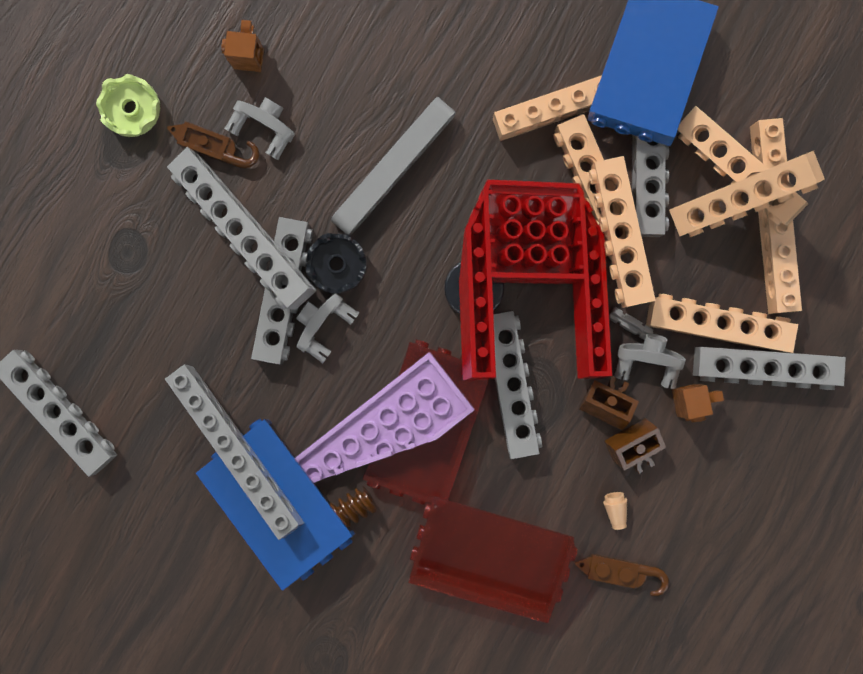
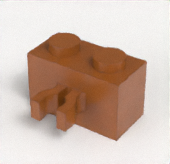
M241 20V32L227 31L226 39L222 40L221 51L233 69L262 72L264 48L257 35L253 34L254 25L249 20Z
M692 384L671 389L677 417L685 418V421H691L692 423L705 421L706 416L713 415L711 403L724 401L722 391L708 392L707 385Z

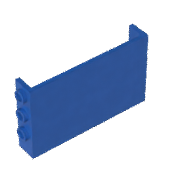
M628 0L587 121H591L597 127L606 126L613 128L616 132L623 135L632 134L638 136L640 140L645 142L654 141L671 146L719 6L699 0Z
M258 419L249 426L250 431L243 437L305 522L285 538L278 540L217 452L211 456L213 460L196 472V474L283 591L297 579L301 578L304 581L313 574L314 570L312 568L319 562L323 566L334 557L331 553L339 547L342 551L353 542L351 537L355 535V532L348 530L270 426L272 422L268 419L263 421Z

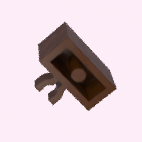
M612 375L608 386L594 380L579 410L623 430L630 423L639 401L623 394L629 383L624 382L621 388L616 391L614 390L616 387L614 381L617 377Z
M646 418L604 441L612 460L624 471L634 466L635 471L639 474L643 472L641 468L643 460L650 467L655 466L650 456L666 448L658 427Z

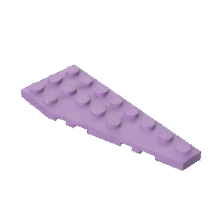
M429 352L295 459L314 483L355 467L357 468L398 452L437 440L473 412L475 408L431 352Z

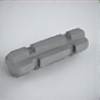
M617 307L613 308L609 314V320L614 323L619 322V326L634 335L639 334V338L645 340L646 334H653L652 328L647 325L643 326L642 322L627 313L624 315L623 311Z

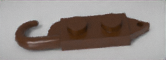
M186 121L184 124L167 127L177 140L178 145L185 148L188 147L198 153L239 168L252 167L259 159L258 147L251 141H248L247 145L251 147L253 154L249 159H242L235 156L236 145L229 137Z
M591 554L590 557L574 562L590 580L630 588H639L644 583L647 575L657 577L661 580V587L657 591H651V596L662 595L669 586L667 574L656 567Z

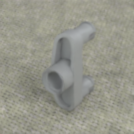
M266 97L259 108L237 100L233 107L235 111L224 129L238 136L247 117L256 119L275 131L276 135L265 153L279 160L288 141L291 143L295 136V133L278 119L284 108Z
M336 293L319 309L308 301L296 318L306 326L296 347L302 352H308L322 364L326 358L319 351L328 357L331 350H328L314 340V334L327 316L334 312L351 325L354 319L348 316L347 313L355 318L359 314L358 311L343 302V298Z
M649 333L646 334L644 344L627 343L620 345L617 354L619 360L614 376L618 379L624 376L623 380H629L633 361L666 366L661 385L666 388L671 385L670 388L675 389L680 370L684 368L686 359L682 355L665 348L667 343L665 337Z

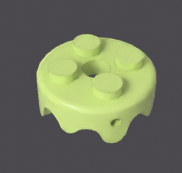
M126 74L118 79H106L102 84V92L96 101L101 115V122L121 136L136 137L145 134L151 130L159 118L160 101L157 93L145 80L130 74ZM130 101L135 102V110L132 113H126L124 109L126 103Z

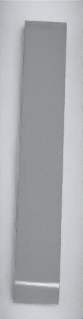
M436 97L335 212L331 221L348 236L353 234L450 123L456 112L439 97Z

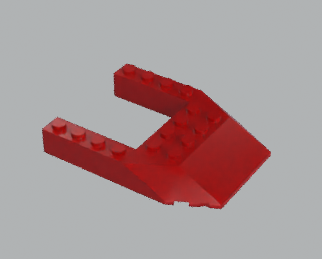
M487 180L464 229L459 278L463 380H488L496 378L492 283L573 284L578 379H600L612 376L604 232L601 231L600 224H597L592 214L593 209L590 203L586 201L579 183Z

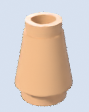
M613 492L605 495L603 503L612 528L615 530L626 528L627 498L624 497V493Z

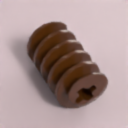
M364 486V492L355 488V497L347 493V502L338 498V507L332 502L329 503L347 528L351 527V520L355 523L359 522V515L367 518V509L373 514L376 512L374 501Z

